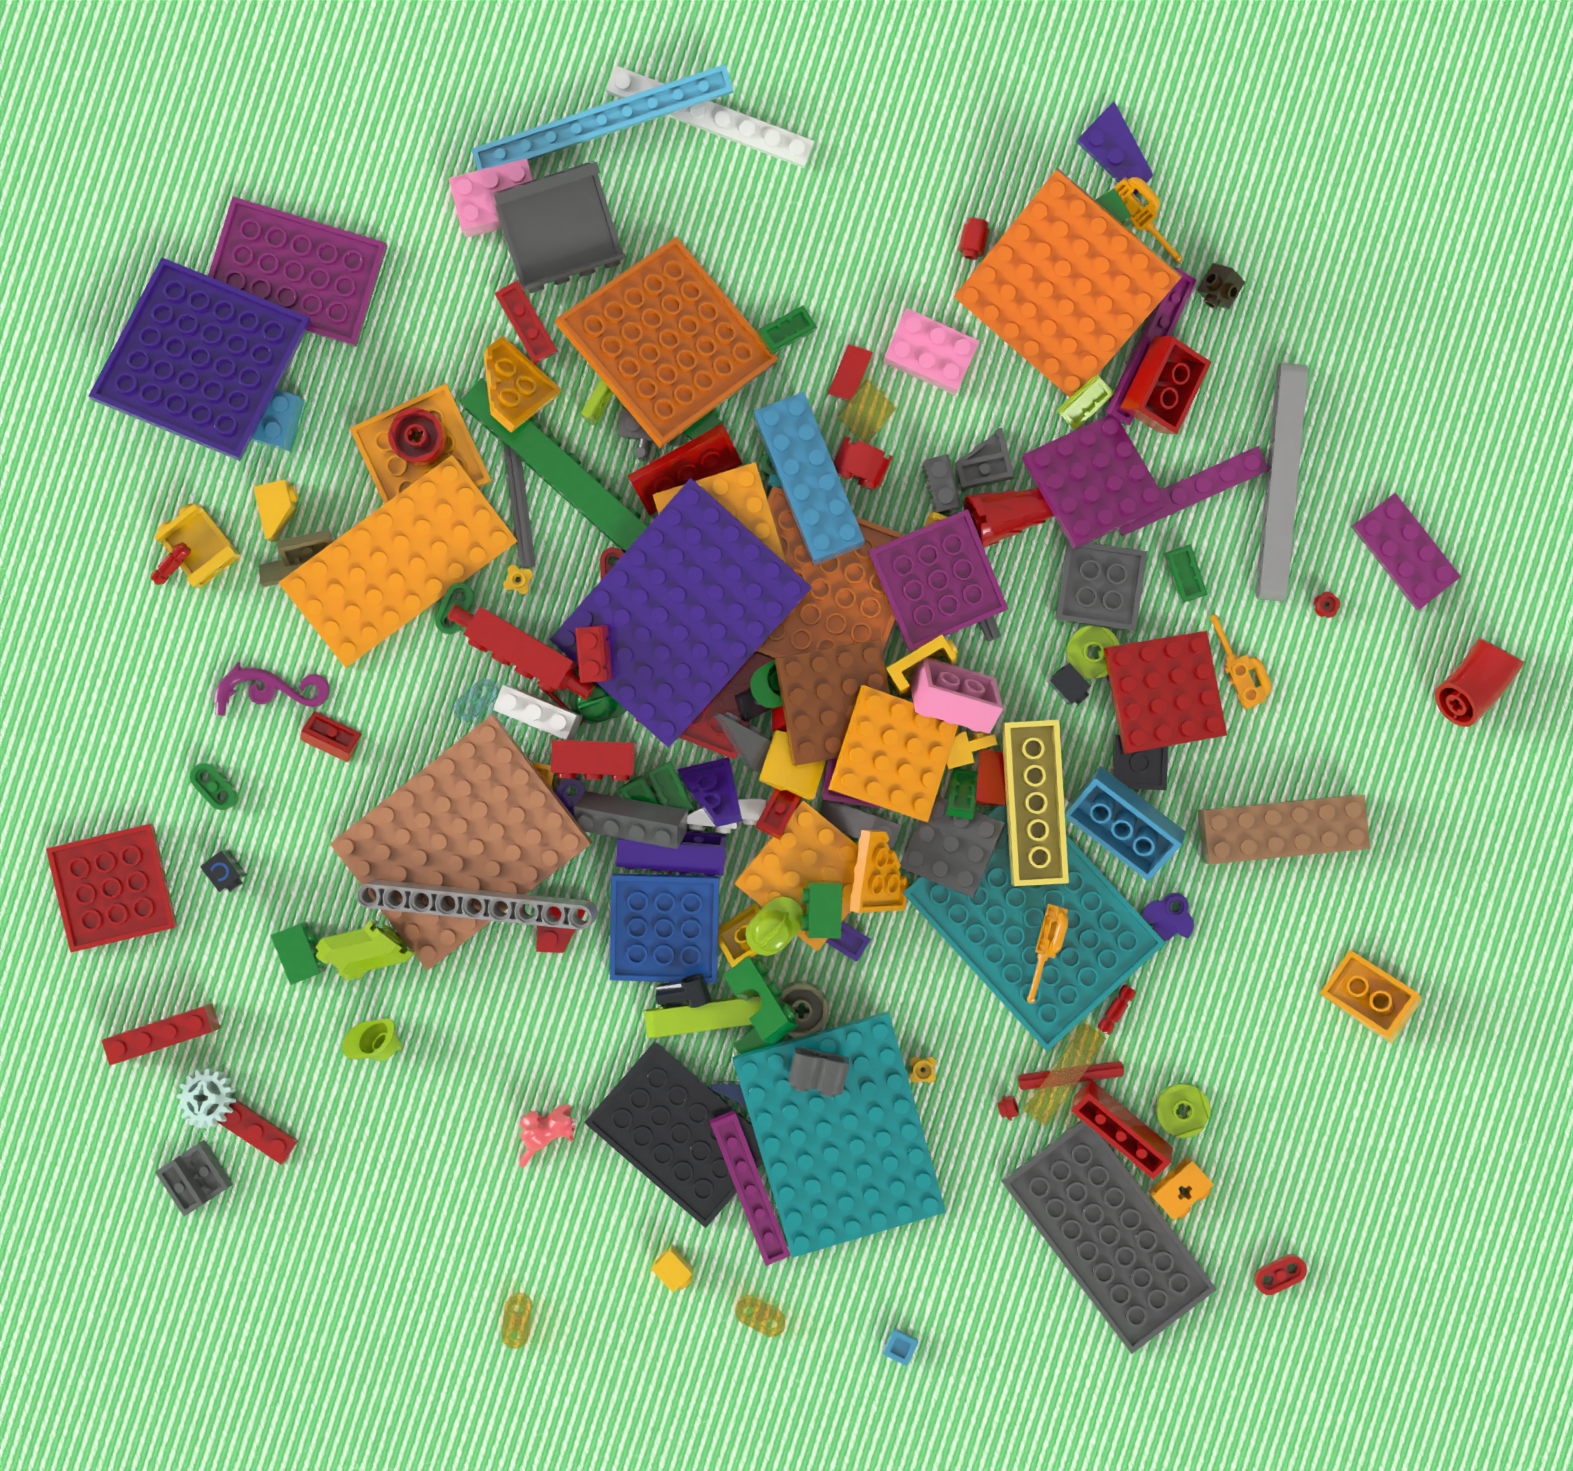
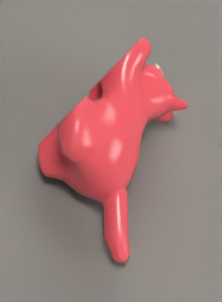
M571 1105L559 1106L547 1117H541L537 1111L528 1112L523 1117L520 1124L523 1129L520 1137L524 1141L527 1150L521 1157L520 1167H525L536 1151L545 1148L552 1140L558 1137H566L569 1141H574L573 1133L576 1120L568 1116L572 1110Z

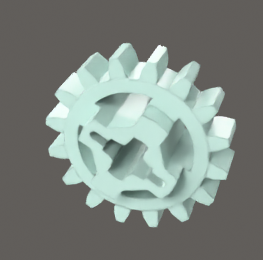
M206 1069L205 1072L203 1070H196L195 1076L188 1075L186 1077L189 1082L187 1085L180 1084V1088L184 1091L183 1094H178L176 1097L182 1099V1103L177 1106V1109L185 1110L181 1117L183 1119L190 1118V1125H198L199 1128H207L208 1125L209 1127H216L218 1124L217 1120L222 1122L227 1120L224 1115L225 1112H233L229 1104L236 1102V1099L231 1098L230 1094L235 1092L236 1089L228 1087L231 1079L223 1078V1072H214L213 1069Z

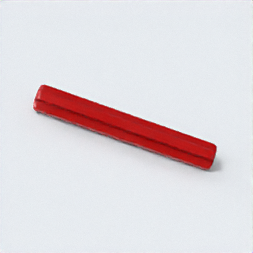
M1121 1061L1025 1073L1018 1075V1084L1021 1090L1086 1082L1091 1079L1094 1081L1124 1076V1067Z

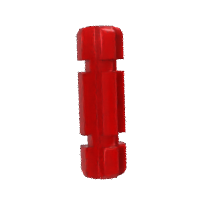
M183 542L178 543L172 549V553H169L158 565V570L155 569L152 572L150 578L156 585L164 584L169 579V575H172L183 563V558L186 559L190 555L191 549L187 544Z
M1127 985L1122 986L1118 992L1120 994L1119 997H1115L1105 1013V1019L1102 1018L1098 1024V1029L1109 1035L1115 1028V1022H1119L1129 1006L1127 1003L1129 1000L1132 1001L1136 995V991Z

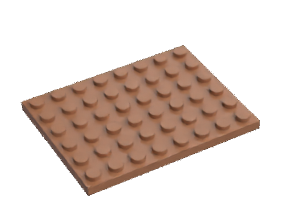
M492 714L332 841L330 845L361 885L379 879L527 894L593 842L495 714ZM369 888L370 897L376 900L377 894L375 890ZM395 890L394 896L396 900L402 902V894ZM421 893V901L424 904L428 905V896L424 893ZM447 895V904L454 908V898ZM473 898L474 908L481 910V902ZM499 901L500 910L502 912L508 909L507 904ZM380 909L408 947L416 950L415 956L427 971L491 922L490 920Z

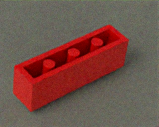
M213 1003L112 1035L101 1041L109 1066L214 1032L221 1027Z
M1092 1079L1073 1097L1071 1111L1152 1179H1155L1172 1162L1173 1147Z

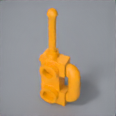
M1124 177L1114 188L1132 215L1129 221L1131 220L1133 227L1140 231L1143 229L1146 232L1149 231L1175 259V262H1181L1182 255L1177 253L1154 227L1155 224L1152 222L1159 215L1157 212L1160 207L1158 196L1141 178L1132 177L1127 179ZM1135 189L1148 201L1146 205L1133 193Z
M1215 614L1211 615L1210 621H1212L1227 654L1226 659L1228 663L1224 664V671L1230 676L1229 682L1231 685L1233 684L1241 706L1245 710L1267 701L1266 696L1271 692L1272 685L1263 663L1258 658H1248L1247 655L1237 658L1236 653L1233 654L1218 620L1219 617ZM1254 669L1261 686L1255 687L1249 670Z
M1048 903L1035 950L1038 953V963L1029 996L1027 997L1028 1003H1034L1036 1000L1035 996L1045 961L1048 960V957L1055 958L1056 953L1060 951L1068 927V909Z

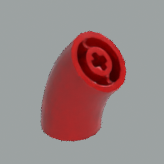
M1478 638L1459 666L1437 687L1435 701L1439 710L1449 721L1461 727H1469L1475 724L1503 695L1525 662L1494 644Z

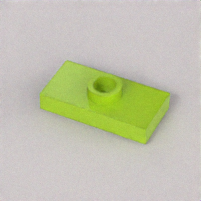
M1097 374L1081 386L1056 411L1074 430H1077L1115 393Z

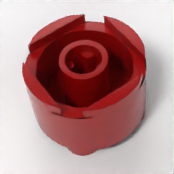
M408 408L401 411L394 418L388 432V440L392 450L405 462L414 466L433 464L445 454L447 449L448 437L444 425L436 416L424 409ZM420 432L423 436L421 441L417 443L413 439L416 438V433Z
M844 436L833 461L838 476L845 480L851 479V477L858 479L857 485L868 490H876V487H881L893 456L888 455L884 458V451L859 440L856 443H849L850 437Z

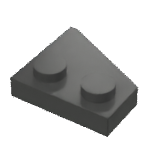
M998 428L992 436L984 442H980L974 447L973 451L965 454L956 462L955 466L961 490L1014 478L1002 428Z

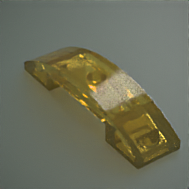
M1083 1023L1049 1075L1027 1102L1023 1111L1045 1126L1083 1076L1106 1038L1086 1023Z

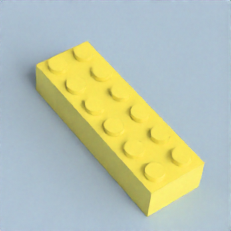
M1059 720L1002 723L1011 885L1026 886L1069 883Z

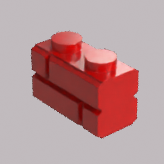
M608 625L575 628L580 683L613 679L610 644L607 639L609 636Z

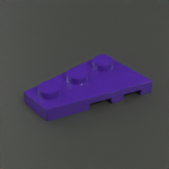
M1113 101L1077 139L1076 143L1118 183L1124 177L1127 179L1138 177L1147 184L1153 177V173L1115 101ZM1137 189L1133 191L1135 195L1139 192Z
M729 757L677 769L681 780L716 827L743 821Z

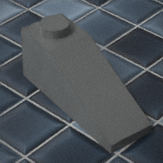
M823 800L819 812L820 815L842 833L858 839L861 837V830H881L887 832L889 837L887 844L890 850H893L901 825L834 801Z

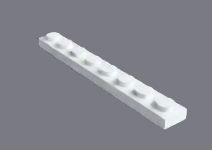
M615 65L606 88V93L622 99L664 84ZM711 101L665 115L804 169L814 146V141Z

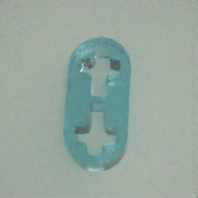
M489 679L477 681L454 703L453 711L455 716L464 721L477 717L498 697L499 689L497 684ZM481 685L492 686L490 690L491 697L483 696L479 700L477 699V696L482 692ZM474 700L476 703L470 708L471 715L466 713L461 715V703L469 704Z

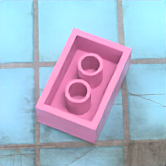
M527 159L449 178L461 230L466 238L501 229L490 193L534 180Z
M906 308L884 356L883 363L956 395L980 341Z
M926 657L918 663L910 679L915 712L924 717H934L944 720L948 724H958L968 727L972 731H982L990 734L1003 710L997 681L994 677Z

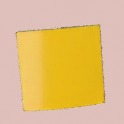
M776 730L759 781L778 790H788L807 800H813L826 760L794 766L792 764L788 734Z

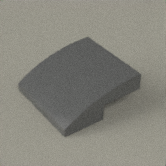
M205 1140L155 1171L183 1216L191 1213L233 1185Z

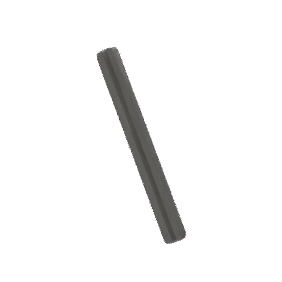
M504 443L515 534L518 541L519 564L521 568L534 567L536 563L522 460L511 447L509 449Z

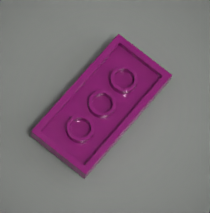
M1396 493L1389 496L1351 526L1416 610H1420L1461 578L1457 570Z

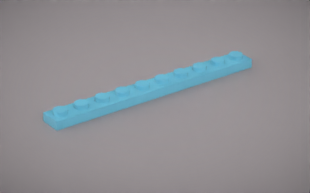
M724 64L472 148L471 151L478 171L523 159L529 161L734 93L726 65Z

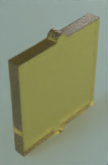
M865 380L838 413L837 417L849 427V432L855 433L864 443L868 444L896 410V407L885 397L883 391H879L868 380Z

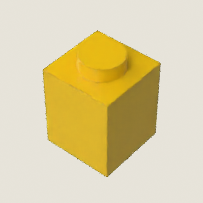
M673 1245L652 1263L651 1270L672 1292L678 1288L683 1290L693 1280L691 1276L693 1275L694 1268Z

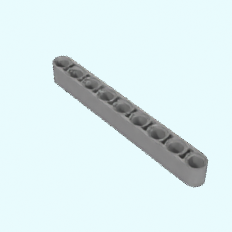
M1279 363L1276 371L1267 464L1269 470L1266 474L1256 581L1257 599L1284 602L1288 592L1308 380L1307 365Z
M379 879L360 886L356 894L359 904L366 908L578 930L590 926L598 916L596 905L587 900ZM369 888L375 890L377 894L376 900L370 897ZM395 890L402 894V902L396 900L394 896ZM421 893H424L428 896V905L424 904L421 901ZM447 895L454 898V908L447 904ZM473 898L481 902V910L474 908ZM499 901L507 904L508 913L500 910ZM528 903L534 907L535 914L533 916L526 912L525 904ZM552 906L560 909L561 918L553 916L551 912ZM578 909H583L587 912L588 921L579 918Z

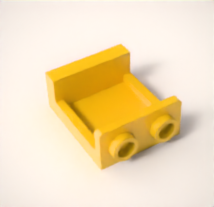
M190 503L178 512L179 516L173 521L168 520L162 523L157 528L159 532L154 535V538L160 541L169 553H172V549L178 543L183 542L187 544L191 549V553L186 559L183 558L184 561L180 567L188 576L186 579L192 587L200 589L239 559L241 554L204 507L197 503L193 505Z
M940 635L887 667L888 678L900 698L903 699L911 694L910 685L906 678L913 675L921 660L926 657L935 660L944 657L948 664L956 666L958 650L951 639L946 641L943 635Z

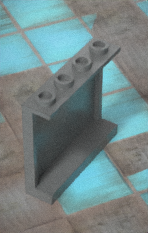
M587 162L490 193L520 287L524 291L529 290V293L538 292L545 289L544 284L553 281L555 285L570 281L569 276L579 273L580 277L595 273L594 268L604 265L605 268H611L621 264L620 259L626 258L625 253L621 251L598 176L600 170L597 162Z

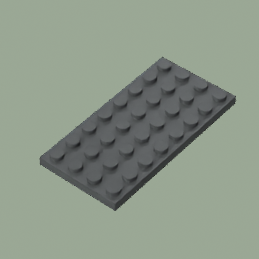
M1080 1120L1001 1180L1131 1354L1217 1290L1103 1137L1084 1121Z

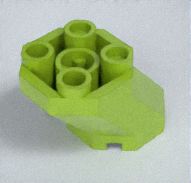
M372 919L362 929L322 938L316 946L318 950L316 957L327 965L333 964L339 969L337 973L341 977L351 981L352 978L358 980L363 978L368 970L406 962L412 958L416 950L414 948L408 950V945L397 932L385 924L382 928L377 927L376 925L379 921Z

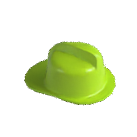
M789 897L774 898L750 921L745 935L747 944L754 952L765 956L774 955L781 951L798 934L801 929V915H803V910L798 902Z
M389 1018L357 1024L350 1029L342 1042L344 1055L349 1059L355 1060L369 1058L375 1061H385L395 1051L401 1050L403 1047L399 1041L398 1033L395 1031V1024Z

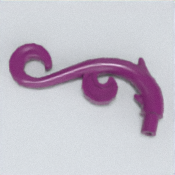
M237 662L234 668L219 681L215 689L213 702H216L215 715L226 716V703H229L230 696L237 693V690H233V688L243 681L258 680L265 684V688L260 690L258 684L254 683L248 692L249 698L256 704L271 702L275 697L277 688L302 705L318 707L328 699L330 686L328 681L321 675L310 674L300 682L299 689L304 691L308 685H315L318 689V694L315 698L307 699L277 675L259 668H241V663Z

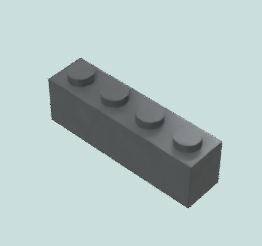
M585 791L574 806L575 820L585 832L674 849L679 847L687 834L688 810L588 791Z

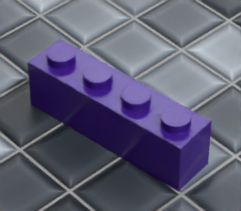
M687 831L677 849L617 838L616 867L650 869L656 872L674 871L681 874L698 873L707 876H723L727 834Z

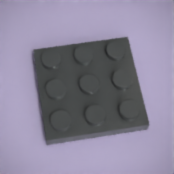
M1067 540L1055 620L1136 631L1148 551L1087 543L1073 550Z
M936 796L928 822L918 821L900 863V869L974 899L1005 828V823L974 811L973 820L946 815L948 800Z

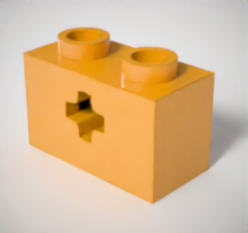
M1187 1156L1148 1192L1175 1221L1177 1218L1185 1217L1191 1211L1190 1206L1197 1200L1205 1199L1211 1193L1210 1188L1214 1184ZM1180 1186L1187 1190L1184 1195L1178 1189Z

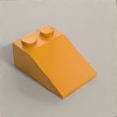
M1349 950L1320 992L1327 1000L1391 1044L1422 1001L1419 993Z

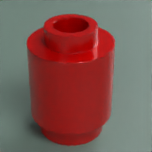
M968 218L967 223L964 224L958 250L963 253L962 257L977 260L978 257L984 256L990 233L989 223L986 220Z

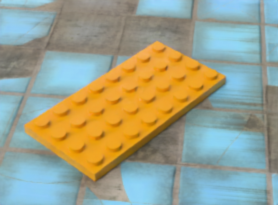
M452 454L278 583L346 668L446 595L450 586L455 583H462L518 541Z

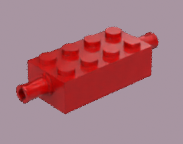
M457 604L449 612L447 619L466 629L463 635L470 638L468 644L485 653L488 650L492 651L491 657L504 665L510 666L511 663L516 665L514 671L531 680L534 677L538 678L537 684L549 692L556 693L557 690L565 692L567 688L581 696L584 700H587L595 687L593 684L591 685L588 682L580 683V677L575 675L579 668L576 662L492 612L479 607L476 614L473 615Z

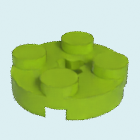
M1085 626L1077 630L1070 637L1065 648L1067 661L1084 678L1104 677L1108 675L1104 648L1120 645L1119 641L1107 628ZM1089 645L1093 648L1098 646L1100 649L1097 653L1099 657L1096 660L1094 657L1088 658L1086 655Z
M1176 1083L1164 1089L1157 1096L1156 1117L1161 1127L1176 1137L1190 1138L1196 1136L1205 1128V1124L1211 1114L1210 1103L1206 1095L1194 1085ZM1182 1103L1184 1106L1190 1107V1110L1186 1111V1117L1176 1114V1110Z

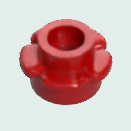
M1323 592L1322 595H1317L1314 599L1313 604L1316 607L1314 610L1320 617L1326 616V618H1331L1337 614L1340 608L1339 599L1331 592ZM1326 602L1329 604L1327 608L1324 606Z
M1013 1095L1001 1096V1101L998 1102L1000 1115L1002 1118L1007 1117L1009 1121H1012L1013 1117L1019 1116L1016 1099Z

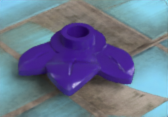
M1170 893L1163 900L1150 902L1141 913V917L1147 923H1153V930L1164 942L1170 940L1176 933L1189 938L1194 929V920L1188 913L1189 903L1179 893ZM1173 901L1179 903V908L1176 911H1172L1170 908V904Z

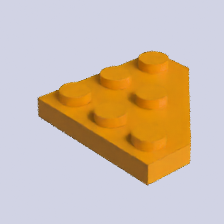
M504 336L486 348L483 356L491 415L507 430L513 432L554 400L562 389Z
M861 830V837L858 842L857 864L854 869L853 890L850 895V911L866 913L901 911L906 908L907 898L903 892L909 887V883L905 876H901L899 871L901 864L895 851L890 850L887 844L889 837L885 831Z

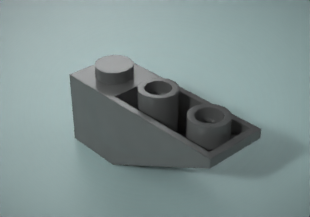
M726 712L725 716L715 713V719L743 763L761 773L773 737L770 736L768 740L761 736L763 731L755 726L748 724L746 728L740 725L741 719L731 713Z

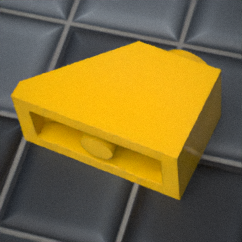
M285 479L253 487L266 540L271 542L278 540L297 509L295 501L299 500L295 485L291 486V483Z

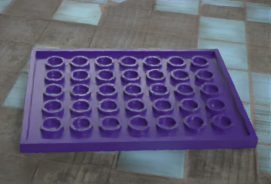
M690 478L549 640L579 666L575 628L608 625L609 636L607 639L610 644L613 679L596 683L669 748L813 587L693 478Z

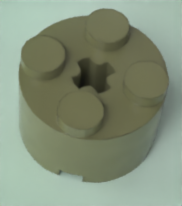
M794 981L781 989L783 993L781 998L784 1003H788L793 1010L794 1007L799 1006V1003H804L805 1007L809 1008V1010L804 1011V1015H798V1010H794L796 1013L794 1019L798 1027L788 1033V1035L798 1038L820 1031L825 1025L829 1013L828 1002L821 988L808 981Z

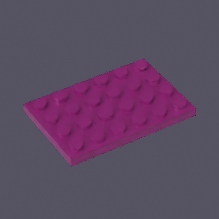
M232 196L208 276L309 317L311 323L306 332L357 347L388 245L382 241Z

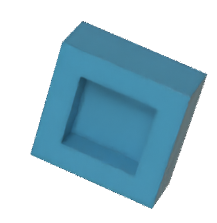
M894 1328L882 1353L907 1366L919 1341L917 1338Z

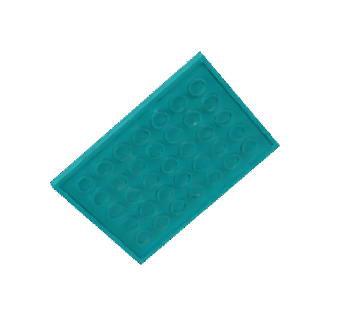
M996 806L986 816L1005 823V828L974 899L922 877H918L903 894L1048 1052L1166 943L1067 834L1069 883L1026 886L1011 885L1006 806ZM1048 903L1068 909V927L1060 951L1056 953L1055 958L1048 957V960L1045 961L1035 996L1036 1000L1034 1003H1028L1027 997L1029 996L1038 963V953L1035 950Z
M889 1011L732 1057L792 1258L946 1213ZM795 1047L839 1054L849 1058V1068L842 1095L836 1094L835 1097H827L821 1095L819 1090L816 1089L802 1092L795 1090L793 1085L788 1083Z

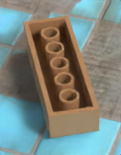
M1355 794L1198 810L1202 859L1205 864L1370 849L1365 795Z

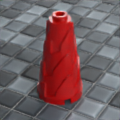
M1038 487L1022 491L1010 490L998 493L974 494L965 497L963 505L964 510H969L984 548L999 543V540L1022 533L1024 529L1045 523L1047 519L1054 517Z

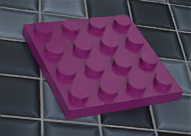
M1109 415L1023 454L1021 458L1073 550L1161 509L1167 504L1166 499L1121 422Z
M968 509L867 551L908 651L919 648L940 635H943V637L1009 609Z

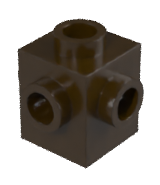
M1212 263L1197 291L1204 298L1203 302L1213 309L1218 307L1230 309L1245 281L1233 268Z

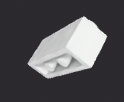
M502 685L493 710L565 740H574L583 715L509 685Z

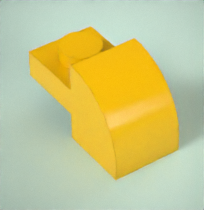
M966 731L956 734L946 763V769L973 763L972 751L998 745L995 734L988 735V733L979 732L972 734L973 740L968 741Z

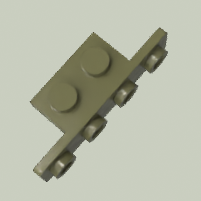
M330 530L277 541V550L282 560L259 566L261 586L267 587L279 584L280 580L331 544L334 539Z

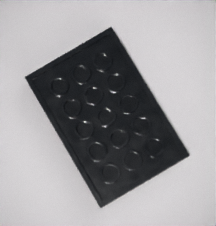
M657 1041L650 1045L584 1122L705 1228L737 1193L709 1120L734 1110L757 1169L763 1163L752 1124Z

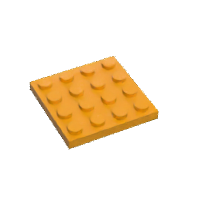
M447 383L349 428L384 504L452 454L478 488L493 482ZM408 408H420L429 411L441 421L446 429L448 441L446 452L439 460L427 466H414L405 462L392 450L388 440V432L394 418L401 411ZM417 432L416 438L413 440L418 443L423 435Z
M756 462L696 481L787 564ZM684 485L653 494L658 514Z
M861 685L828 789L928 822L958 724H948L941 719L924 717L915 712L914 703Z
M801 800L780 840L772 836L736 879L734 884L762 907L774 898L782 896L792 898L802 908L803 915H806V904H802L801 900L802 887H806V881H839L843 884V921L850 912V895L853 890L854 869L857 864L859 846L805 801ZM801 929L797 934L816 951L828 939L808 938L805 935V931H801Z

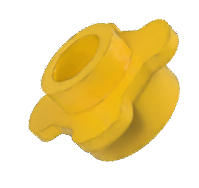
M516 565L509 566L507 569L509 573L507 580L503 582L504 588L508 591L512 589L519 591L522 595L529 592L530 579L533 578V572L530 569H519ZM517 577H520V582H516Z
M917 1056L911 1058L912 1073L910 1074V1080L914 1083L919 1081L933 1083L936 1080V1075L934 1074L935 1058L931 1056L926 1059H920ZM924 1067L926 1070L921 1072L920 1069Z

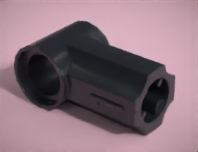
M702 973L687 976L680 981L662 983L656 987V1001L663 1008L687 1004L689 1008H697L712 1000Z

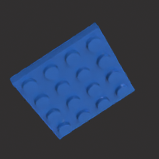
M612 873L610 980L674 982L693 974L702 973L706 983H717L720 876Z

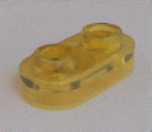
M524 1293L512 1294L507 1299L504 1307L502 1340L507 1347L512 1349L523 1347L530 1334L532 1301ZM520 1305L522 1312H515L513 1306ZM517 1332L520 1338L513 1339L510 1333Z
M745 1295L737 1301L735 1314L737 1319L743 1324L768 1337H776L784 1331L785 1316L779 1309L752 1295ZM746 1307H750L754 1312L751 1315H746L743 1310ZM775 1320L777 1325L771 1328L767 1325V1322Z

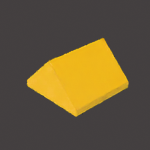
M757 902L718 927V944L732 968L747 956L752 958L758 954L747 944L745 935L748 924L761 910Z

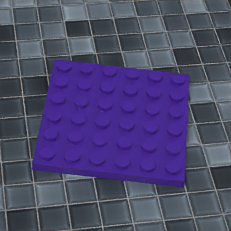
M161 257L88 396L92 401L241 461L311 320L305 315Z

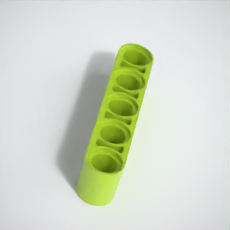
M760 994L754 995L747 1001L738 997L716 999L697 1008H689L687 1004L644 1010L647 1038L752 1025L749 1018L759 1011L762 1002Z

